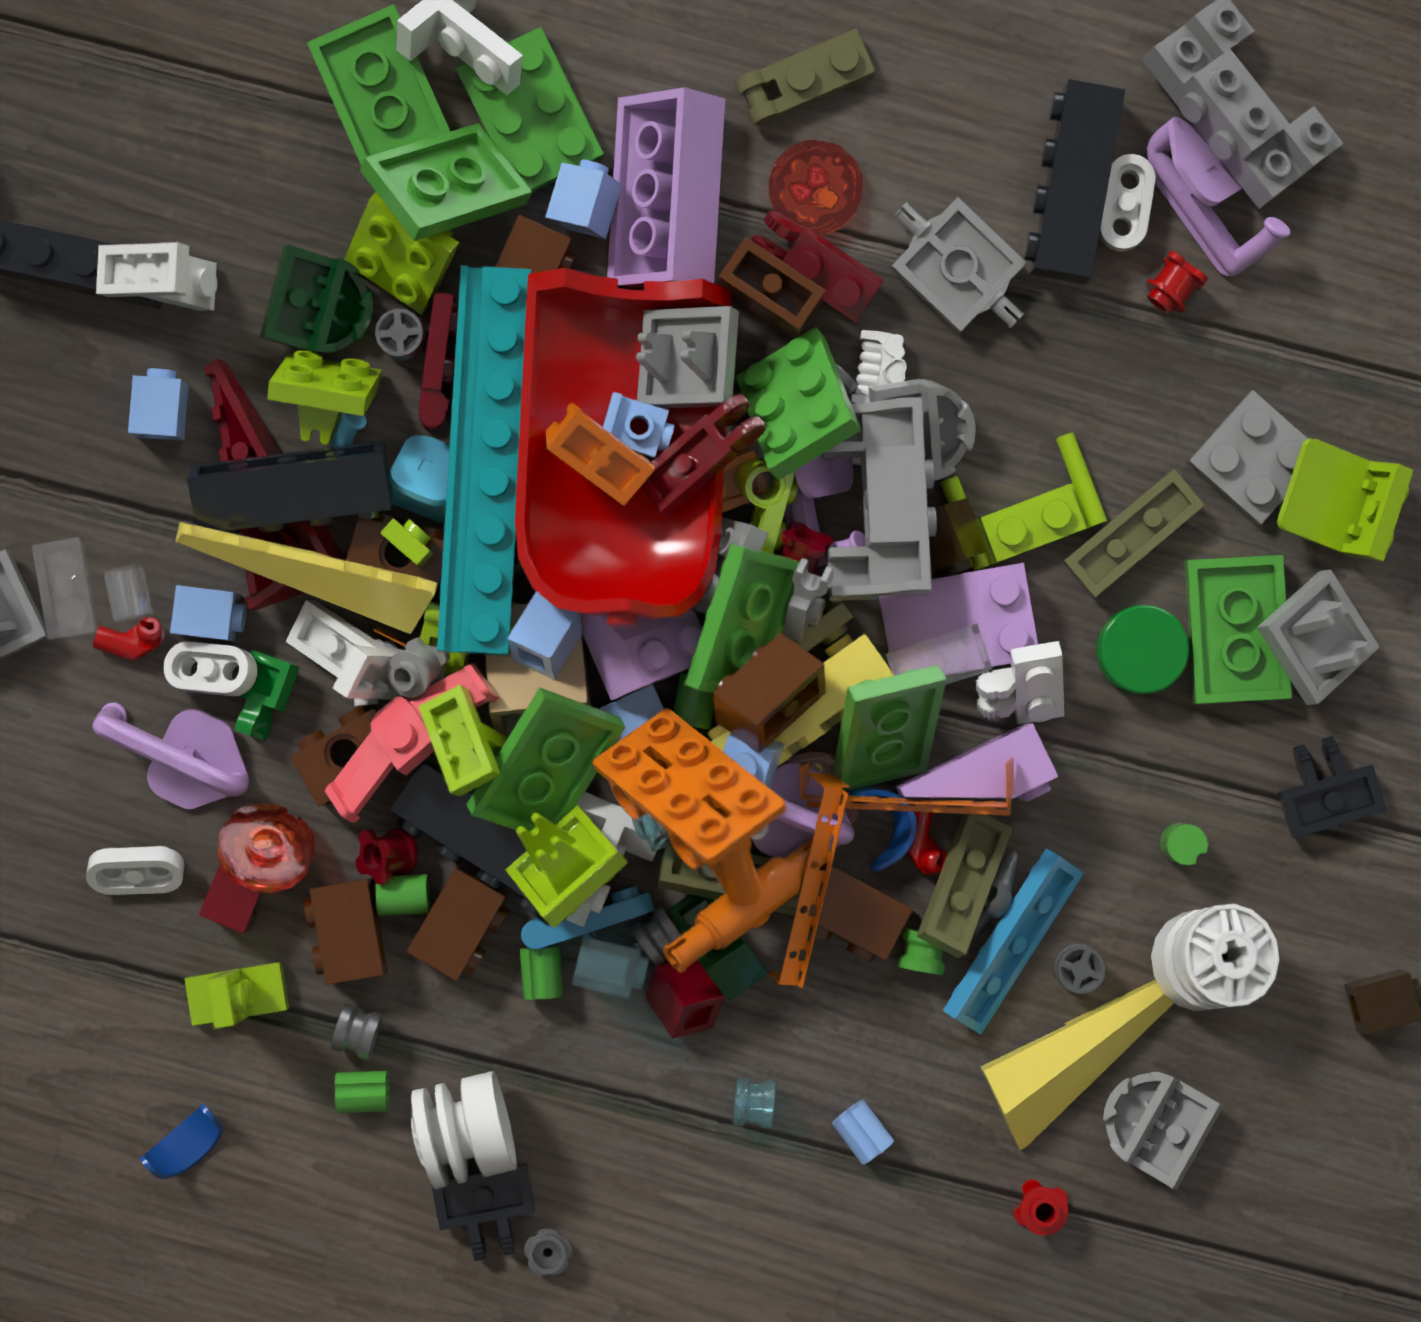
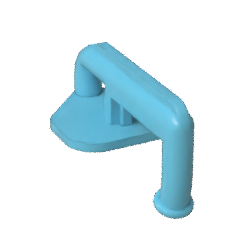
M341 412V417L335 426L329 447L352 445L357 431L366 426L367 420L365 415L359 416ZM424 435L412 436L406 440L391 470H389V482L392 485L393 491L392 504L438 523H445L450 444Z

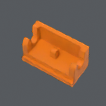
M570 403L566 410L567 415L560 424L553 421L546 430L547 449L624 506L652 474L655 466L642 454L636 453L584 414L577 405Z

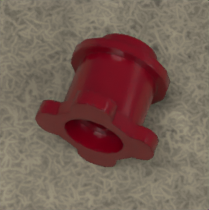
M791 522L788 530H783L780 540L784 543L782 552L776 555L788 557L799 562L804 558L808 560V572L818 576V562L820 558H823L826 549L832 548L834 541L827 534L818 533L801 522Z
M402 828L389 830L386 835L379 837L376 836L372 829L364 830L360 833V852L355 864L357 871L361 875L368 874L374 878L378 885H383L390 882L391 873L401 876L409 874L414 870L418 858V846L410 833Z

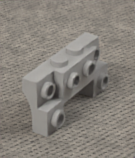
M1216 0L1194 15L1180 29L1154 46L1141 60L1179 107L1182 115L1191 122L1206 141L1212 153L1221 160L1254 204L1260 209L1332 154L1343 142L1315 106L1289 124L1232 51L1241 45L1254 32V29L1231 0Z
M922 397L852 403L851 405L861 431L823 453L822 458H861L865 547L829 548L827 552V567L832 568L834 572V577L828 588L829 601L877 600L879 596L928 595L931 591L929 536H936L937 522L935 507H927L926 489H933L934 465L932 459L925 460Z

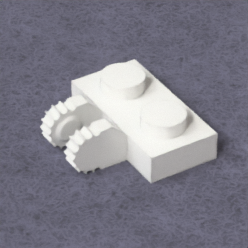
M1059 641L1011 649V667L993 670L991 673L987 671V673H982L981 676H978L976 692L979 695L977 708L980 715L982 714L984 718L995 719V717H1009L1014 711L1017 725L1030 722H1045L1053 718L1064 717L1063 655Z

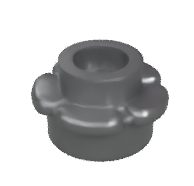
M551 1228L539 1230L535 1237L532 1236L527 1240L524 1247V1255L528 1258L529 1268L541 1276L546 1274L554 1276L562 1273L567 1268V1258L572 1253L569 1240L565 1236L558 1235V1231ZM545 1248H550L553 1254L547 1257L543 1251Z

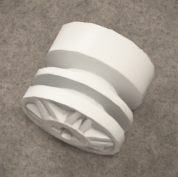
M1227 904L1183 912L1167 921L1155 937L1151 959L1153 974L1162 992L1178 1006L1193 1011L1248 1005L1262 997L1275 980L1279 964L1277 940L1268 923L1252 909L1237 904ZM1227 952L1228 959L1223 961L1222 954Z
M494 1071L462 1078L461 1101L455 1103L445 1083L435 1085L436 1107H434L426 1087L412 1091L411 1127L415 1148L420 1163L426 1169L434 1189L449 1185L447 1166L449 1163L458 1184L466 1182L468 1179L467 1159L475 1157L476 1163L484 1177L517 1169L515 1145L508 1112L498 1078Z

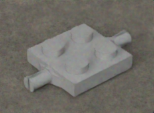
M959 197L942 214L928 221L920 216L908 202L895 213L893 217L914 236L909 248L891 266V269L959 334L976 316L987 312L989 309L994 311L1010 329L1024 315L1004 294L1009 282L1027 262Z

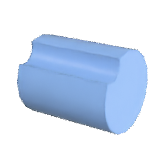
M864 1099L846 1109L832 1122L834 1128L862 1165L884 1152L894 1142V1139Z

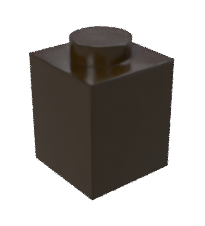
M968 498L935 508L936 536H929L931 573L945 569L948 577L973 568L974 564L971 558L987 552L988 549Z
M1395 970L1344 984L1355 1028L1363 1034L1368 1035L1421 1021L1419 1008L1421 1007V985L1417 978H1411L1409 972Z

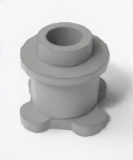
M420 638L409 641L405 646V650L395 653L389 660L387 675L391 686L404 697L415 698L424 694L429 686L446 678L445 665L450 660L449 652L440 653L437 651V646L427 645Z

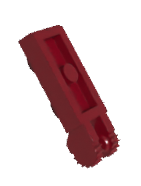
M773 210L769 211L764 218L765 224L782 238L794 242L787 252L765 236L756 234L752 237L751 241L824 288L826 292L823 301L856 323L883 284V278L807 226L802 228L791 219L786 218L785 215Z
M444 293L434 295L418 409L420 410L418 411V421L421 422L420 425L425 427L424 429L428 428L429 431L431 429L436 431V428H441L447 417L445 414L448 411L449 401L441 392V384H451L455 356L446 355L448 336H457L458 308L452 307L454 295Z
M743 394L730 397L710 415L705 414L651 462L655 466V470L641 486L660 514L669 517L739 455L738 451L750 447L756 442V439L764 434L766 426L756 416L741 423L729 435H726L722 430L734 425L741 416L748 412L750 403Z

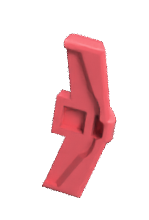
M471 663L429 686L424 694L407 699L394 697L374 715L371 721L370 734L336 779L325 789L326 794L344 819L352 823L359 820L360 816L358 813L394 766L397 771L407 775L435 751L420 713L419 705L458 685L469 689L475 708L489 701L494 703L499 699L475 663Z

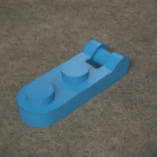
M635 885L611 893L612 903L603 905L600 914L590 911L584 927L567 921V918H565L557 927L553 928L545 919L533 918L522 928L521 939L528 948L540 949L644 915L655 910L650 892L640 893L638 886Z

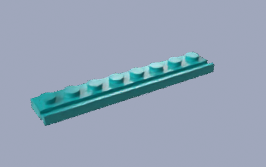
M461 265L437 651L440 653L456 652L460 654L509 656L510 648L507 638L511 633L516 550L515 507L528 274L532 273L531 269L469 268L468 266Z

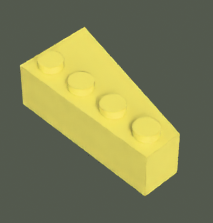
M847 634L825 650L830 658L824 662L826 693L775 739V741L784 743L778 766L793 756L798 750L803 749L833 728L835 724L842 721L847 688L849 686L857 685L865 680H878L895 676L866 634L854 642ZM717 725L707 734L711 738V742L723 751L727 737L731 733L721 725Z

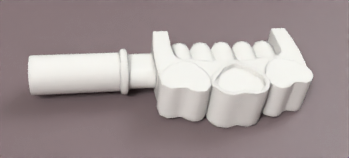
M861 331L860 340L863 341L861 347L864 350L860 354L862 363L858 366V371L861 374L857 375L856 381L859 385L855 389V394L851 395V404L870 402L868 387L903 382L905 380L907 365L902 359L905 350L902 347L904 339L901 335L880 331ZM852 458V464L861 465V458Z

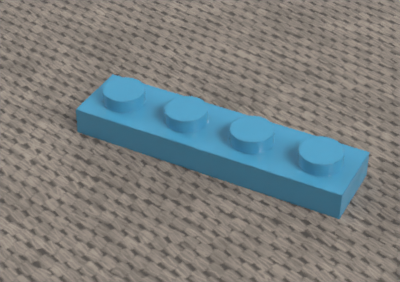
M1046 848L1038 862L1032 867L1029 876L1013 899L1008 910L1003 914L989 939L979 950L975 961L966 975L954 989L952 997L943 1011L960 1023L982 1034L1084 873Z

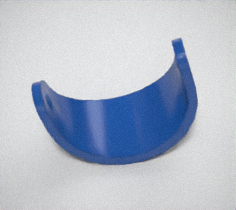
M870 786L846 791L848 796L866 797L877 795L881 798H902L898 794ZM892 811L894 816V834L887 849L871 862L870 867L872 871H880L892 865L910 849L917 831L914 812Z
M203 1103L187 1119L139 1159L155 1177L159 1179L175 1177L196 1165L214 1148L223 1133V1125L206 1104Z

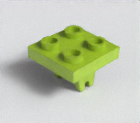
M375 192L369 198L344 260L354 265L360 271V274L422 315L432 304L434 295H436L459 242L452 238L453 232L450 230L413 241L377 192Z
M296 351L294 354L286 356L270 379L267 400L298 405L301 439L308 441L312 436V430L316 429L320 432V443L326 445L331 439L333 430L341 417V412L364 416L380 389L382 370L370 368L368 362L359 359H344L341 362L324 360L323 356L317 352Z
M578 805L556 825L540 814L534 813L531 816V820L535 824V828L532 831L519 826L516 833L526 852L506 869V872L553 928L572 915L584 901L602 885L609 882L628 863Z

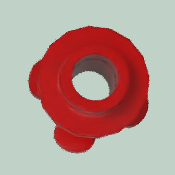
M1170 251L1163 261L1164 268L1155 279H1148L1145 283L1150 291L1147 299L1166 314H1170L1172 310L1182 313L1186 309L1185 301L1195 289L1201 290L1208 281V277L1188 263L1180 254Z
M1036 1179L1026 1180L1021 1187L1023 1192L1021 1203L1013 1211L1014 1219L1018 1224L1025 1225L1029 1231L1036 1235L1047 1236L1055 1234L1063 1228L1067 1221L1068 1197L1066 1192L1060 1187L1049 1188L1041 1186ZM1044 1203L1050 1204L1051 1208L1046 1216L1039 1217L1036 1215V1209L1039 1205Z

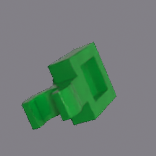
M251 650L250 654L254 657L257 664V677L253 686L246 693L240 695V697L247 700L236 721L235 731L266 741L272 727L271 709L284 712L300 667Z

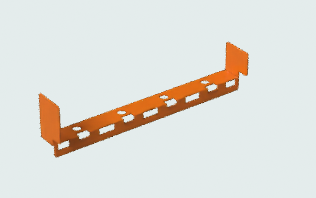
M1011 757L1006 762V802L848 796L845 809L1009 816L1011 814L1012 795L1014 794V757ZM809 762L799 768L800 799H806L807 807L820 808V801L810 800H822L823 795L806 794V788L810 785V776L807 774L809 772ZM844 795L841 796V798H840L839 805H841V806H842V802H843ZM852 801H855V802H868V803H852ZM899 803H904V804H916V805H899ZM947 805L963 806V807H947ZM995 807H1001V808H1007V809H995Z
M807 772L810 777L824 787V793L782 972L768 971V974L779 985H798L801 989L804 985L848 799V793L842 790V788H850L849 785L834 774ZM841 794L844 795L842 806L839 805ZM832 814L838 815L837 825H830ZM828 815V821L823 823L821 821L822 816ZM833 835L834 841L830 852L828 849L830 845L831 836ZM822 859L828 862L826 871L819 870ZM813 861L818 862L815 868H811V862ZM822 880L824 883L822 887L821 896L819 897L818 891ZM811 905H816L817 907L815 916H809ZM802 906L807 907V911L805 913H800V908ZM811 925L813 927L810 942H808L807 938ZM800 950L806 951L805 961L798 960ZM792 951H796L797 953L796 957L794 958L789 957V954ZM800 970L802 971L801 978L799 977Z

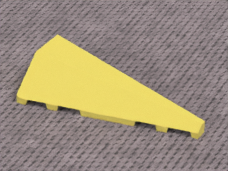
M183 522L179 524L176 542L409 634L412 633L435 595L437 586L436 582L426 578L336 559L314 551Z
M1156 979L1064 1023V1027L980 1067L1019 1150L1026 1148L1174 1004L1162 992Z

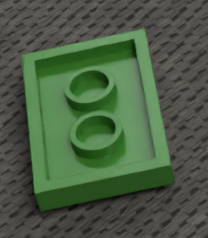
M394 4L307 42L361 166L365 157L450 132L418 57L416 56L412 61H409L396 51L397 20L400 19V16Z
M542 27L508 42L510 46L523 55L520 85L508 95L504 94L493 84L489 85L482 81L475 70L465 63L456 68L488 136L527 184L532 193L556 182L562 162L580 166L581 160L597 162L605 158Z
M479 123L365 157L360 168V172L413 241L526 205L532 194L530 188Z
M817 327L793 339L789 344L760 362L751 365L747 370L736 376L741 393L750 403V408H748L750 418L759 417L766 426L764 434L758 438L768 470L778 481L861 431L826 338Z
M731 543L727 557L722 565L721 575L711 606L706 614V621L696 651L691 659L685 685L700 691L714 693L720 681L728 675H734L742 668L758 647L767 645L778 634L783 633L788 604L794 592L792 577L799 561Z
M1283 555L1186 560L1185 578L1193 704L1292 699L1291 680L1257 629L1265 619L1286 602Z
M939 665L924 669H911L902 674L878 680H865L847 688L832 774L838 776L850 786V788H842V790L846 792L927 771L946 684V678Z
M539 687L495 758L501 775L478 786L468 801L467 806L471 815L517 830L519 826H523L528 831H532L535 828V824L531 820V816L534 813L540 814L556 825L575 808L596 775L597 771L594 768L593 760L616 744L626 727L621 718Z

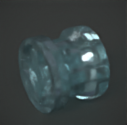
M737 1077L733 1125L743 1126L747 1122H757L761 1128H772L775 1080H765L761 1084L751 1083L747 1078Z

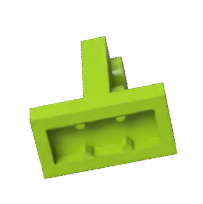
M458 685L418 706L450 793L459 797L501 775L495 758L508 739V736L481 723L468 688Z
M282 961L184 978L192 1026L213 1023L214 1029L233 1026L249 1016L289 1009Z

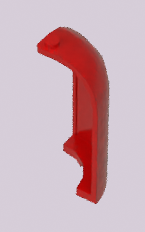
M569 268L528 274L515 530L518 559L532 588L556 608L605 616L606 625L609 627L634 628L636 627L637 619L681 616L702 599L716 569L721 539L724 468L667 517L659 513L642 486L623 506L549 451L546 444V430L553 421L558 424L563 421L567 415L566 410L570 403L577 405L584 414L603 427L613 392L637 401L640 363L637 361L636 355L638 352H641L638 334L643 331L644 310L731 306L732 290L705 279L670 282L644 281V290H627L618 288V279L594 276ZM718 407L664 408L669 410L666 422L675 425L669 446L705 414L710 415ZM636 418L630 422V429L634 434L642 435L648 431V425L643 419ZM657 450L655 458L658 457L662 453V451Z

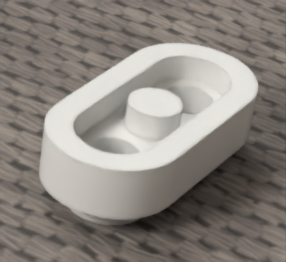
M1123 155L1112 163L1099 237L1106 247L1114 251L1124 252L1135 248L1143 240L1147 232L1155 186V171L1151 163L1140 155ZM1124 174L1133 175L1137 180V186L1133 189L1125 188L1121 183V176ZM1117 220L1125 221L1129 226V234L1125 236L1116 234L1113 229V223Z
M181 642L168 652L164 661V674L172 686L187 692L240 696L253 686L257 677V664L249 652L235 646ZM197 662V671L194 675H191V667ZM239 666V673L233 680V670Z
M165 846L105 848L94 852L90 856L86 881L92 889L107 895L167 893L174 891L181 885L185 863L178 852Z

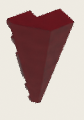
M215 359L206 365L204 371L205 375L211 379L215 406L211 407L213 420L219 424L223 449L219 450L220 460L228 461L282 454L226 361ZM307 521L288 523L286 528L273 532H262L259 530V527L240 529L238 533L241 536L314 551L346 561L325 525L312 526L308 525ZM245 569L250 595L245 598L249 610L257 611L305 593Z

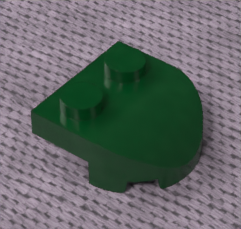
M284 245L259 338L295 349L317 353L339 351L354 341L359 340L367 330L373 313L372 293L368 292L363 279L359 275L360 271L346 260L341 258L333 259L292 245Z

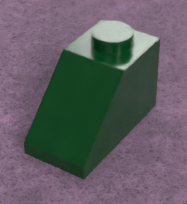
M689 894L669 908L667 913L680 933L684 934L695 925L694 920L697 918V914L713 903L715 899ZM743 935L724 950L711 949L698 959L704 970L728 1001L768 974Z

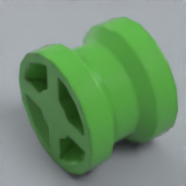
M903 928L902 939L905 942L904 953L898 956L897 967L944 975L945 964L941 960L943 950L918 938L917 933L919 930Z

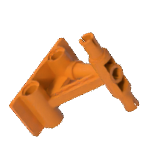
M669 708L663 709L593 760L595 770L609 781L616 800L631 818L639 820L646 814L652 817L667 830L670 841L680 858L693 870H697L704 864H707L726 892L697 914V918L694 920L695 925L669 945L667 944L663 947L665 957L674 969L677 968L679 973L686 971L687 967L711 949L724 950L750 929L760 927L769 919L771 913L799 893L813 836L784 859L782 857L772 858L756 870L750 853L751 837L787 810L785 801ZM822 859L820 867L828 863L827 860ZM817 861L811 862V868L817 867Z

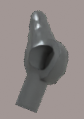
M1016 851L1009 852L998 867L973 936H979L992 918L998 919L1011 905L1014 876L1019 862V854Z

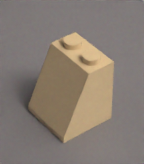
M512 602L511 625L517 624L529 603L519 604ZM583 634L555 680L512 660L510 650L509 656L485 655L487 681L499 697L494 703L489 701L493 728L508 737L539 687L591 706Z

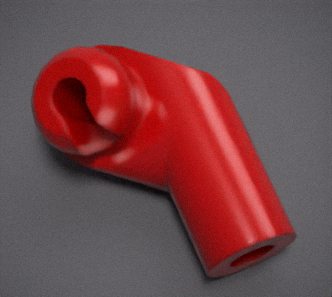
M154 617L142 618L139 624L125 633L99 626L93 641V648L135 661L157 649L164 640L165 633L162 623Z
M914 812L917 831L915 839L906 854L922 873L926 875L940 874L948 854L945 850H941L929 835L934 812Z

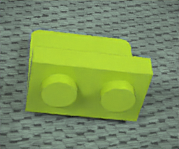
M1306 439L1302 443L1277 519L1278 527L1283 531L1349 557L1384 562L1387 550L1394 539V529L1402 505L1408 497L1409 483L1414 470L1401 464L1369 461L1321 440Z

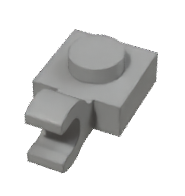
M804 558L800 560L792 577L794 592L788 604L783 631L784 636L800 643L809 625L817 627L826 600L820 597L827 592L834 577L833 569L830 567H826L822 577L809 573L807 570L808 560Z

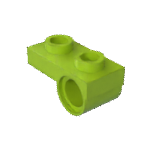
M751 458L739 467L736 474V485L739 492L754 504L750 525L768 532L760 551L773 554L774 550L779 551L782 547L783 542L780 540L782 531L786 530V524L782 522L786 505H791L795 500L798 483L795 471L779 481L771 473L772 483L769 489L764 493L754 494L752 491L754 478L759 473L770 471L764 458Z

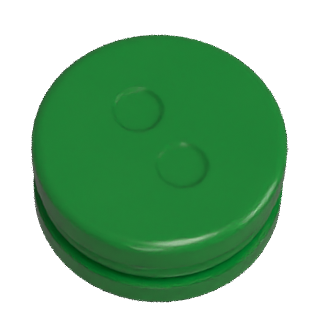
M1151 605L1133 606L1113 615L1102 627L1096 643V658L1102 674L1113 686L1131 694H1151L1168 688L1182 675L1189 657V642L1181 623L1168 611Z

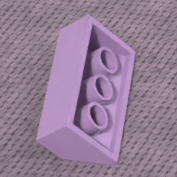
M685 87L618 98L613 179L622 184L610 224L607 277L618 279V288L644 290V281L670 282L705 279L714 283L725 98Z

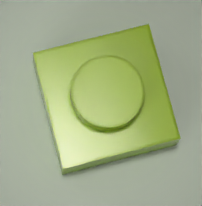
M393 518L380 532L421 568L434 554L425 546L431 537L410 519L402 526Z

